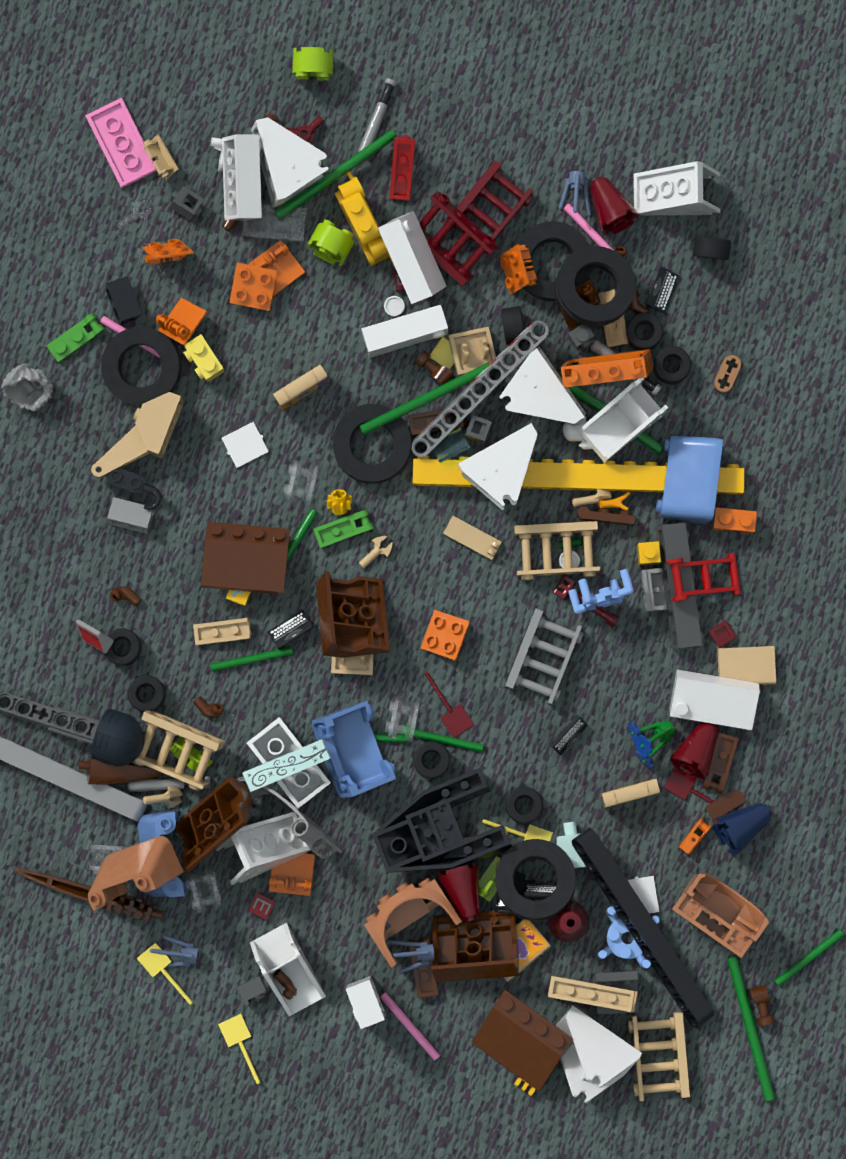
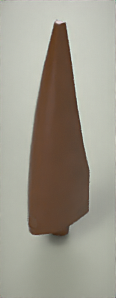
M97 759L78 762V769L87 770L88 784H123L165 775L153 768H142L129 764L113 766Z

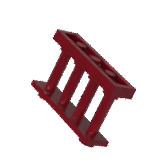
M494 160L456 207L463 214L466 212L468 214L472 213L494 231L491 236L494 240L499 237L523 206L528 207L534 199L532 197L534 191L532 188L525 194L501 175V164ZM491 181H497L520 199L513 209L489 191L487 186ZM479 196L487 199L507 215L501 225L476 207L474 202ZM457 223L452 227V229L458 228L463 233L465 232Z
M437 192L430 197L435 204L419 224L435 261L463 287L474 277L470 270L486 251L491 254L499 247L491 236L485 235L450 202V198L447 195ZM442 209L450 218L437 234L431 237L425 228ZM457 223L465 232L452 248L446 251L440 242ZM472 237L480 246L464 265L460 264L455 256Z

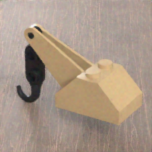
M168 392L143 403L141 409L137 408L134 415L136 425L103 457L93 464L91 468L95 477L102 478L105 476L113 486L132 493L152 494L155 497V501L152 505H145L144 509L153 510L159 506L162 499L160 491L150 485L142 476L124 470L122 467L148 454L163 458L184 403L182 397Z

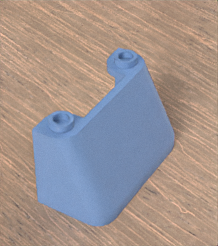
M673 435L665 439L664 451H667L668 461L663 496L661 500H657L656 512H659L658 518L706 525L712 521L716 503L723 439Z
M368 701L360 702L312 720V728L317 741L324 740L331 756L330 759L325 761L334 788L341 798L356 796L396 779L395 767L391 762L383 760L369 721L372 720L374 710L368 704Z
M179 810L143 815L138 822L140 843L174 831L176 822L180 820ZM175 877L159 888L147 893L152 897L185 896L188 893L187 882H182L180 878Z

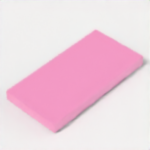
M122 98L85 115L121 189L157 172L153 165V159H150L143 149L144 141Z

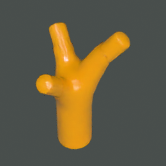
M627 491L618 498L600 500L599 506L600 508H620L628 511L629 508L623 505L622 501L631 493Z

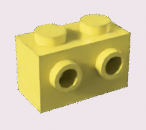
M201 334L184 345L186 351L183 353L189 362H195L197 368L194 370L201 380L205 378L208 383L225 372Z

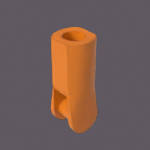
M702 817L679 846L688 855H691L712 826L703 822ZM697 827L703 831L701 836L694 833Z

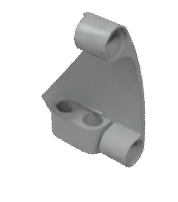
M244 777L236 779L247 785ZM267 786L250 792L252 799H256L263 794H270L288 805L299 816L292 824V833L305 842L311 851L320 858H328L335 851H338L340 854L343 852L341 847L322 828L277 792Z

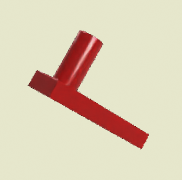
M404 135L401 138L395 137L389 199L410 201L415 139H411L408 135Z

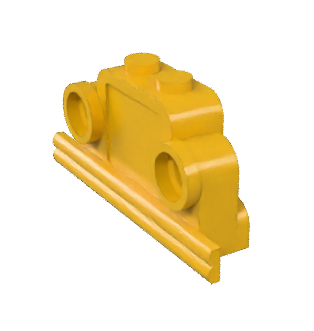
M349 171L347 176L350 181L338 186V191L334 195L370 266L389 258L395 268L379 232V226L365 200L364 190L357 177H354L352 172Z

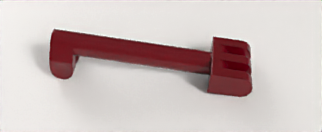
M563 575L562 579L568 584L564 585L558 582L557 586L562 588L563 591L560 592L554 588L552 592L565 600L567 595H569L568 591L573 589L576 582ZM577 591L579 601L583 604L582 594ZM596 606L597 609L591 610L605 619L606 624L611 628L615 626V623L620 618L600 606Z

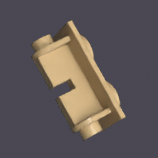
M159 134L151 141L148 139L143 142V149L150 159L154 158L155 160L153 165L159 176L167 180L179 170Z

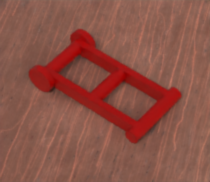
M727 554L728 558L692 562H683V558L667 560V565L672 567L676 597H672V602L689 600L688 596L730 591L733 592V595L741 594L736 554ZM728 563L732 587L712 589L709 565ZM700 566L704 590L683 592L680 568Z

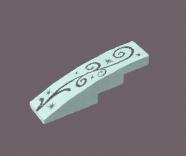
M321 739L243 772V776L250 792L326 761L331 756L324 740Z

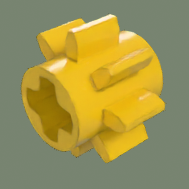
M337 489L331 495H327V509H332L335 515H343L347 513V510H351L352 496H347L346 491Z

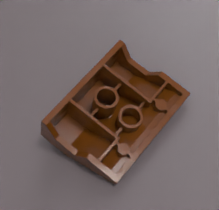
M207 522L201 587L284 595L290 529Z
M325 571L316 583L323 655L345 658L389 653L390 645L383 580L363 576L348 581L332 579L330 573Z
M230 776L176 822L174 831L183 839L186 849L180 853L185 872L189 873L247 823L252 804V798L247 785Z
M485 911L477 914V919L465 922L464 918H462V922L458 925H455L449 915L433 916L432 938L435 961L434 965L431 966V970L436 983L519 976L516 915Z
M504 990L472 1043L540 1092L574 1041L566 1032L509 991Z

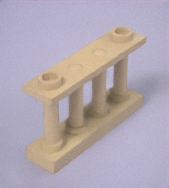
M597 521L514 526L515 536H519L522 543L523 571H517V577H521V580H534V576L583 574V577H595L596 573H600V566L593 567L592 535L593 532L598 530ZM573 533H581V536H583L585 567L573 568L571 537ZM552 534H560V537H563L564 568L552 569L550 544ZM531 535H540V538H542L544 566L542 570H531Z
M145 711L141 719L146 721L148 725L144 735V747L133 763L142 767L146 765L188 783L189 787L194 790L200 791L207 788L209 782L202 780L209 759L212 752L223 748L225 741L156 711ZM160 727L165 729L167 734L158 759L155 760L146 756L155 729ZM179 735L184 737L185 744L177 766L174 768L165 764L174 737ZM198 743L203 745L204 751L195 776H192L183 771L193 744Z
M551 976L548 997L634 1012L638 992Z
M673 1012V1017H670L668 1020L637 1022V1016L632 1015V1020L628 1021L629 1033H633L635 1049L638 1051L672 1049L677 1054V1059H673L672 1062L641 1064L639 1058L635 1063L637 1084H633L634 1096H638L639 1101H644L643 1094L676 1091V1093H680L681 1098L690 1097L683 1012ZM670 1028L675 1031V1038H671L670 1041L639 1043L638 1030ZM666 1070L678 1072L679 1080H675V1083L642 1084V1072Z

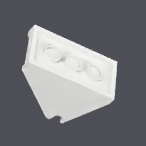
M268 117L255 121L251 131L252 134L259 135V140L262 142L260 164L272 208L281 206L323 177L322 174L329 169L328 167H320L321 160L326 159L327 155Z
M696 161L635 173L634 208L641 216L712 215V213H720V208L703 200V179H711V176L720 177V172L703 162Z
M540 346L536 347L528 355L500 395V398L504 396L511 398V401L505 407L507 411L575 424L586 415V412L568 387L563 388L561 376Z
M639 378L631 383L578 430L604 463L658 421L668 410L667 405L660 408L641 386L644 378Z
M531 423L458 463V470L466 480L501 510H504V499H508L512 505H516L535 445L537 432Z
M295 812L244 826L216 849V851H219L222 848L227 849L235 845L244 868L230 881L231 885L237 882L242 883L311 850L305 842L296 837L291 831L293 822L298 818Z
M288 923L250 942L255 960L263 976L289 1017L326 997ZM278 969H281L291 979L297 989L296 996H293L291 1000L283 996L285 988L273 977V974Z
M573 1005L556 1025L573 1038L574 1043L563 1055L561 1062L573 1097H577L583 1092L586 1094L585 1103H588L621 1079L642 1055L640 1051Z

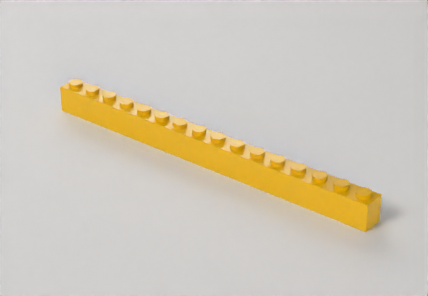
M430 456L413 459V486L475 487L458 470V463L469 457H459V460H451L450 456H438V459H430ZM530 459L521 489L587 491L606 489L622 492L663 493L667 463H665V466H657L656 462H644V465H636V462L625 461L624 465H615V461L595 464L594 460H583L582 464L574 463V460H562V463H554L553 459H541V462H533V459ZM728 464L727 468H720L717 494L742 495L744 493V468H739L737 464Z

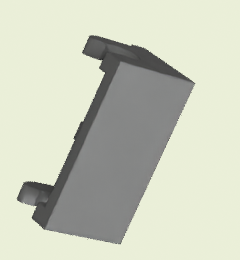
M113 497L107 517L108 524L148 534L153 510L144 509L145 505Z
M662 568L642 570L641 579L645 611L667 610Z

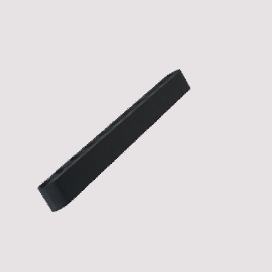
M587 828L572 840V846L647 960L650 961L651 966L688 1022L698 1029L714 1016L711 1006L599 836L593 829Z

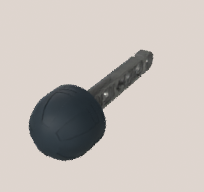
M6 692L0 693V702L5 698L11 701L7 708L0 707V713L47 727L49 731L92 744V759H97L113 766H124L137 759L143 750L144 732L138 721L129 714L109 708L103 714L101 720H97L60 707L52 708ZM28 705L30 707L29 712L20 714V706ZM34 708H36L35 710L39 714H43L46 711L48 717H43L41 720L40 716L34 713ZM60 717L68 718V723L65 726L57 725V720ZM80 723L87 724L86 731L82 733L77 732V725Z

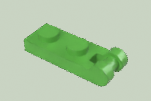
M94 313L87 315L82 321L46 345L58 363L105 331L103 325H99L96 321L97 317ZM88 325L93 329L89 333L85 330V327Z
M366 509L314 528L313 530L320 549L373 530L374 526L369 521L368 510ZM360 519L362 526L357 528L354 521Z

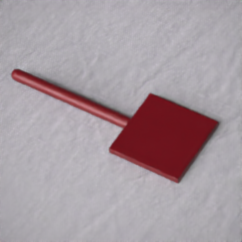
M426 672V678L448 710V713L440 718L452 737L455 738L472 727L474 723L461 704L451 709L429 673Z
M675 767L663 787L683 800L691 792L710 804L714 802L692 788L696 778L687 775L686 772Z

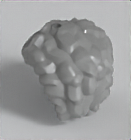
M27 363L13 368L7 374L1 386L7 399H11V402L19 405L21 409L26 408L31 411H38L41 407H44L48 400L52 398L51 394L53 393V384L47 378L45 372L39 369L35 370Z

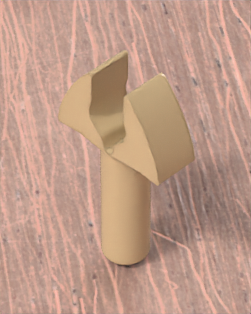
M597 489L596 495L575 498L572 500V504L574 507L596 503L597 508H599L600 500H611L612 496L610 490Z
M387 536L377 537L372 540L375 544L374 549L359 562L362 568L367 567L380 554H385L386 557L389 556L392 542L386 548L379 549L380 543Z
M167 786L166 793L143 797V803L148 805L165 802L167 808L170 809L182 802L180 796L183 794L180 789Z

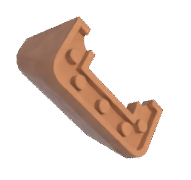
M158 836L106 856L88 893V900L92 910L100 909L116 897L127 893L129 890L126 888V884L132 879L139 890L149 892L183 873V869L169 839L164 836Z

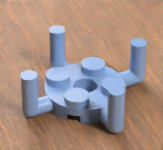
M628 569L620 571L624 588L621 589L617 579L609 581L611 587L600 589L599 594L596 595L590 594L586 579L579 580L583 604H580L576 589L568 591L574 612L580 614L588 610L597 609L596 606H603L604 608L613 604H621L624 596L632 594L634 591Z
M612 906L606 910V914L612 924L607 932L608 946L599 951L597 957L604 959L613 953L615 956L623 959L636 958L643 969L650 967V961L646 960L634 939L631 944L623 943L621 939L622 934L629 931L622 920L619 919ZM653 916L652 918L655 921V923H659V918L657 916Z

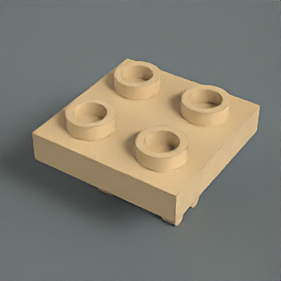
M489 327L448 336L457 376H461L488 362L491 363L496 358Z
M374 654L345 658L332 657L331 673L373 676Z

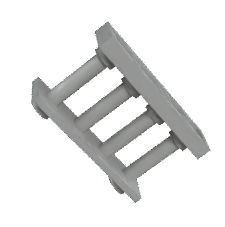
M535 609L505 687L513 689L514 685L517 687L521 685L549 696L547 703L552 704L553 701L557 702L561 693V690L558 689L575 643L580 644L584 632L580 631L582 626L579 625L576 631L547 621L542 616L543 611ZM543 627L571 638L572 641L568 651L537 639V636L534 635L536 629ZM529 647H537L565 658L561 669L559 670L531 659L527 655ZM529 666L557 677L553 689L523 678V675L519 674L521 667Z

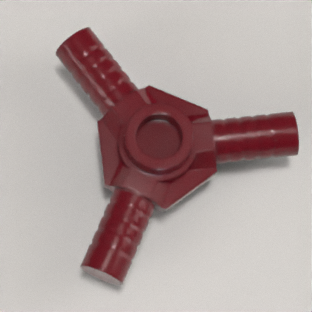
M318 116L309 126L303 125L295 127V129L284 128L312 145L315 135L314 131L324 120Z

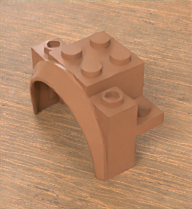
M708 873L693 875L672 908L673 911L685 918L689 923L740 958L743 957L752 942L758 940L769 924L768 919L761 910L735 890Z
M428 877L418 884L420 888H416L413 883L408 884L406 881L396 888L398 891L396 894L391 896L388 893L378 900L380 902L377 905L380 910L378 915L375 912L366 918L367 923L364 926L391 968L398 962L392 957V953L386 944V939L415 922L435 907L442 906L455 925L462 922L435 879L430 880ZM423 899H428L429 902L425 903ZM386 922H388L389 925L391 926V927H389L388 929H387V927L385 926V925H386Z

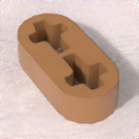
M729 355L721 364L714 380V388L719 393L730 391L741 368V361L737 356ZM734 360L737 368H732L731 372L728 373L729 365L726 362ZM726 375L728 376L726 383L729 384V387L725 386L722 389L718 380L722 381Z

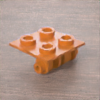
M171 239L168 243L163 244L153 242L149 243L148 246L142 247L148 254L145 255V262L150 265L159 264L160 260L162 263H165V258L168 262L182 260L188 254H194L179 239Z
M281 240L248 264L277 270L273 296L305 273L286 244Z
M518 244L500 255V265L506 276V287L511 295L527 285H536L535 270L528 271L533 269L534 266L525 267V265L532 263V260H528L531 259L526 245L519 246Z
M237 262L229 303L270 311L277 270Z
M180 298L168 317L164 314L156 317V322L160 326L158 331L185 345L207 314V311Z
M434 610L420 649L455 661L463 645L462 643L470 621Z
M305 853L272 868L269 892L310 896L315 854Z

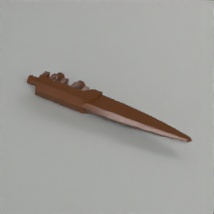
M13 869L16 873L41 885L89 902L88 893L91 888L89 885L26 869ZM128 894L120 895L100 908L110 911L114 909L116 913L121 914L123 912L128 917L133 915L136 919H145L144 921L147 922L150 921L151 917L161 919L163 916V911L154 909L155 903Z

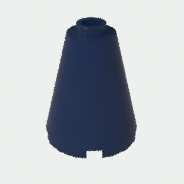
M757 803L715 818L712 821L716 823L713 825V829L722 845L727 844L730 847L727 851L732 855H737L771 820L770 815H772V812L766 804Z

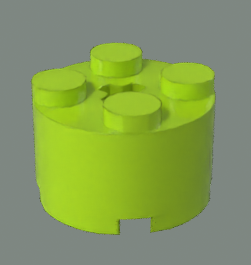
M301 47V51L293 48L292 74L296 75L297 80H309V76L316 77L318 81H329V77L333 76L334 50L329 49L328 53L324 52V48Z
M324 220L323 223L317 225L307 244V249H314L316 257L334 265L335 262H339V266H342L354 245L353 234L346 229L340 230L336 228L335 224L329 220Z

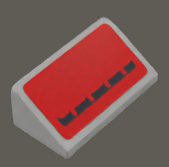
M77 620L76 624L82 639L103 653H107L114 642L113 639L83 621Z

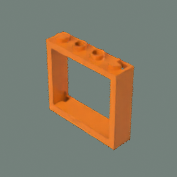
M650 349L569 359L561 366L563 388L647 378L653 370Z

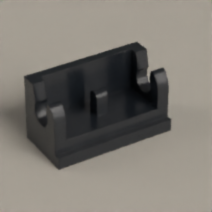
M128 276L106 283L105 290L118 324L123 325L138 319L142 312Z

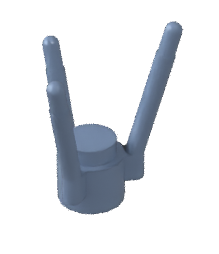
M572 171L569 173V178L565 181L559 209H563L570 187L571 190H574L573 212L577 213L579 191L584 189L588 216L591 217L588 180H585L586 174L584 172Z
M163 935V939L185 948H181V952L150 949L151 953L180 957L181 962H171L166 967H190L191 964L196 965L198 948H194V944L185 943L173 937Z
M386 940V944L420 947L416 948V951L392 955L393 958L417 956V960H422L398 971L399 974L421 966L430 965L429 961H435L433 944L427 945V942Z

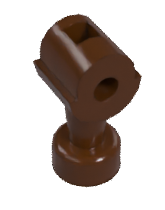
M424 351L415 364L421 368L425 366L432 373L430 375L432 379L438 384L443 385L449 382L454 373L446 366H439L431 361V355Z
M766 985L749 989L750 997L756 1003L760 1017L757 1018L758 1026L775 1023L773 1015L768 1013L767 1003H770V998Z

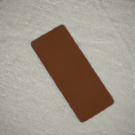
M733 789L707 805L705 809L712 820L746 802V799L742 792Z

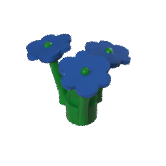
M668 720L662 723L657 721L640 729L633 722L628 723L630 736L634 744H636L635 749L639 751V753H635L636 757L649 770L653 769L651 757L665 743L670 741V737L676 732L674 726ZM655 728L653 731L654 736L649 739L641 734ZM657 739H658L659 741H661V742L652 750V748H651L652 742L655 741V740H657Z

